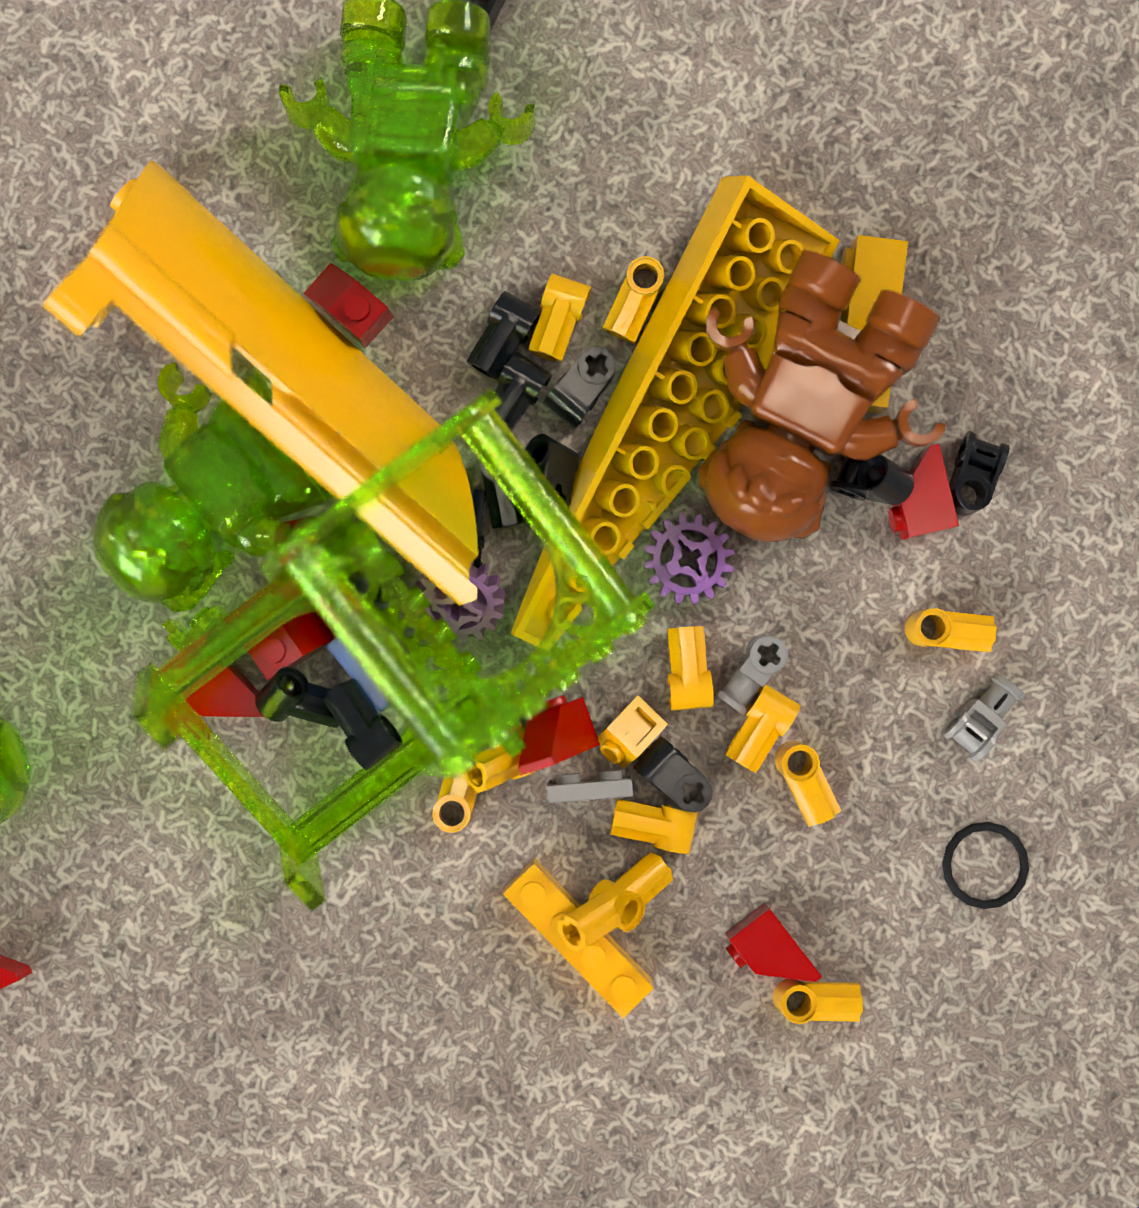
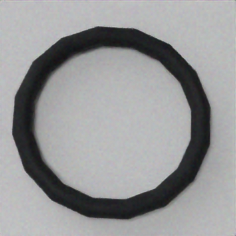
M991 822L970 824L958 831L947 844L942 861L944 880L953 895L966 905L981 909L1001 907L1015 899L1025 886L1029 872L1027 851L1019 837L1005 826ZM988 830L999 833L1012 842L1019 854L1020 871L1017 882L1008 893L997 899L980 900L970 897L958 887L952 875L951 861L955 848L963 838L974 832Z

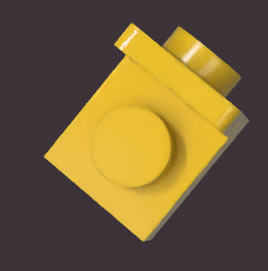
M637 695L609 726L597 736L600 750L610 762L626 768L643 753L668 723Z

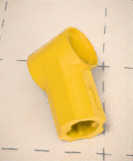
M643 256L631 262L624 282L602 327L604 331L626 342L636 343L657 295L662 290L664 270L659 261L653 257ZM650 270L657 278L656 283L650 288H640L633 280L634 275L638 271Z
M551 273L541 300L540 309H542L530 341L528 349L530 353L553 362H563L576 322H580L582 319V310L585 301L589 299L591 286Z
M932 608L913 612L905 623V634L908 640L920 647L931 646L989 653L996 640L997 626L994 622V616L951 612ZM925 617H930L936 626L935 634L930 639H927L921 631V623Z
M691 626L667 629L670 673H668L667 679L668 685H670L671 698L669 703L671 711L712 708L714 706L711 671L707 670L704 627Z
M768 684L760 687L757 691L760 695L753 706L749 704L748 712L745 714L747 716L724 753L754 773H757L778 737H782L788 731L801 708L799 703Z
M525 729L514 735L497 740V745L465 758L462 773L467 785L472 786L477 793L503 784V782L511 778L515 780L531 774L520 775L518 769Z
M793 740L779 746L775 753L776 768L783 775L806 825L811 827L834 818L841 812V809L820 767V760L816 751L799 741ZM799 750L803 751L806 757L805 765L799 771H790L788 768L790 755Z
M452 747L432 814L437 827L449 833L461 831L469 824L478 794L472 786L467 785L462 773L465 765L464 759L477 753ZM448 801H456L464 809V818L457 825H450L442 818V807Z
M617 798L610 835L653 843L654 847L670 852L690 854L698 812L672 808V805L661 804V807Z
M784 979L777 984L773 992V1002L777 1010L786 1019L796 1024H804L809 1021L860 1022V1016L863 1013V997L860 984L857 982H810ZM795 991H803L804 1001L802 1005L794 1010L787 1009L786 1003L789 995Z

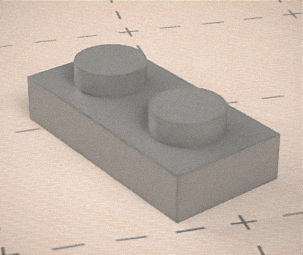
M621 769L598 771V779L581 780L580 773L555 775V783H547L548 803L633 796L631 776L623 777Z

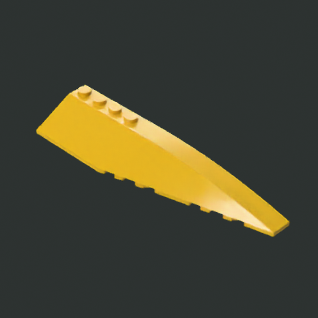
M724 176L721 178L587 446L575 474L569 509L564 514L557 515L510 633L547 652L582 611L581 605L593 590L598 592L607 581L605 576L620 558L624 560L635 547L632 544L644 529L649 530L691 479V471L701 459L706 460L715 450L714 444L727 428L732 429L742 417V414L738 411L742 403L729 391L723 357L728 354L726 351L719 350L714 346L708 337L706 320L710 310L715 306L721 313V319L716 328L725 337L739 335L744 328V319L753 316L754 331L747 345L748 348H755L763 367L767 369L773 355L779 315V298L789 281L790 274L802 251L810 250L832 258L840 242L835 236L750 176Z

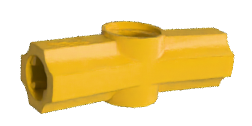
M650 852L615 882L609 879H603L598 882L590 893L588 902L558 920V933L563 937L566 946L578 953L615 928L625 932L635 929L644 916L646 904L673 881L671 869L664 863L662 857Z

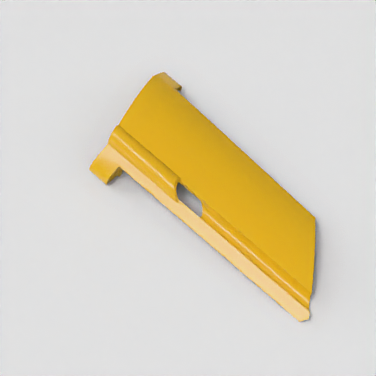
M150 160L139 177L131 179L115 195L110 204V207L115 211L112 219L105 227L87 258L55 288L44 303V308L74 334L81 337L90 327L98 328L102 325L108 314L117 306L460 606L477 600L478 588L469 581L470 566L478 557L473 499L466 470L453 437L245 243L198 202L181 183L157 162ZM232 346L271 380L272 407L233 373L231 363Z

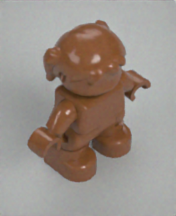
M810 250L802 251L790 274L789 281L779 298V315L773 355L767 369L763 367L755 348H748L747 345L754 331L753 316L744 319V328L735 337H725L717 330L716 327L721 319V313L715 306L708 313L706 320L707 333L711 343L719 350L726 351L728 354L723 357L729 391L739 402L751 408V415L754 419L768 427L763 429L756 427L755 422L751 420L742 421L733 436L722 442L709 455L707 460L698 467V484L706 493L713 511L725 525L756 541L779 542L791 538L805 539L819 530L826 501L825 489L831 471V464L827 460H821L814 455V450L829 457L841 454L854 460L867 461L898 447L899 440L914 447L927 446L938 440L946 429V423L936 422L928 434L920 435L912 431L908 418L909 414L918 408L915 398L902 406L897 412L896 419L891 420L888 415L863 419L871 404L902 375L904 376L915 367L923 349L929 343L941 320L940 316L912 298L884 289L880 291L866 318V325L861 331L840 321L841 314L851 302L861 282V278L854 271L836 260Z

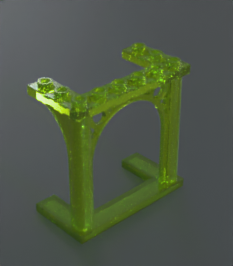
M491 388L272 550L258 568L269 582L285 570L401 716L418 745L420 755L411 763L421 776L448 778L453 775L457 779L464 775L477 763L474 755L487 745L490 749H494L503 743L513 733L509 727L522 716L525 720H529L538 714L547 705L543 698L556 688L562 692L573 685L582 676L578 670L589 660L596 664L608 656L615 649L611 642L624 633L626 636H630L648 622L645 614L656 606L645 591L634 595L494 409L502 402ZM462 437L543 542L550 556L556 581L554 612L541 642L528 657L515 667L501 674L483 679L448 677L416 662L395 641L319 543V541L435 454H441ZM563 560H564L565 563L568 565V568H565V567H564V562H563ZM571 577L575 579L577 588L583 585L588 593L575 592L571 594L567 588ZM573 603L586 604L594 611L591 616L578 626L570 623L565 614L567 607ZM562 631L572 636L580 637L577 640L572 639L563 642L562 645L565 648H560L556 644V637ZM543 657L553 660L547 664ZM530 662L534 663L537 667V672L533 676L529 675L526 671V666ZM416 675L425 679L423 684L420 682ZM518 679H519L521 682L524 683V684L521 685L519 688H518ZM439 685L445 686L449 691L444 700V710L437 703L442 698L432 692V689ZM499 686L504 691V697L502 699L501 695L497 696L493 702V709L490 711L488 692L493 687ZM469 689L477 695L479 710L476 718L471 723L466 724L458 718L456 703L459 695Z
M348 512L334 522L337 532L157 669L152 663H149L140 670L136 678L132 715L163 751L178 741L180 735L279 844L284 883L311 912L326 902L317 853L416 776L446 756L472 745L481 743L499 744L504 747L511 757H514L526 747L519 735V732L524 727L514 715V710L506 701L507 698L493 680L487 684L484 683L477 674L482 670V667L468 649L460 653L452 643L457 636L443 617H440L437 621L432 618L426 610L432 604L416 584L410 589L400 578L405 573L400 563L390 551L385 554L383 546L378 541V536L366 522L361 519L356 522ZM355 571H361L369 581L366 594L359 600L350 599L346 594L345 585L347 579ZM335 578L334 586L337 595L332 598L322 596L320 592L330 589L331 587L328 582ZM380 585L382 586L381 595L384 602L387 603L390 600L389 606L385 609H378L373 604ZM311 597L312 601L304 602L307 598ZM326 609H343L365 614L386 625L402 640L415 665L417 697L411 718L400 735L403 745L369 770L362 768L293 821L186 702L185 698L275 629L297 616ZM400 611H402L406 617L399 620ZM407 627L415 629V633L411 637L403 635V631ZM424 638V640H425L428 644H419V643H420V642L422 641V639ZM434 657L433 662L435 665L442 668L447 667L449 670L438 669L430 672L425 667V661L428 658ZM439 680L451 681L458 688L453 697L444 700L431 697L427 690L433 682ZM427 708L442 712L438 716L434 712L428 721H425L423 718V713Z

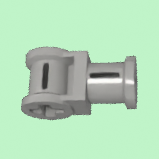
M760 635L752 639L747 646L746 655L736 667V672L725 687L717 689L714 694L745 716L748 712L746 706L759 688L764 687L773 673L780 671L785 666L788 660L786 645L781 639L770 635ZM773 644L775 647L772 653L776 656L773 663L765 661L761 665L759 663L761 655L757 652L759 646L769 647Z
M997 673L991 677L993 683L979 700L970 699L964 707L955 713L941 733L946 739L952 737L970 752L969 757L975 762L982 759L997 742L1001 731L1008 724L1002 719L1016 701L1021 702L1026 697L1015 684Z

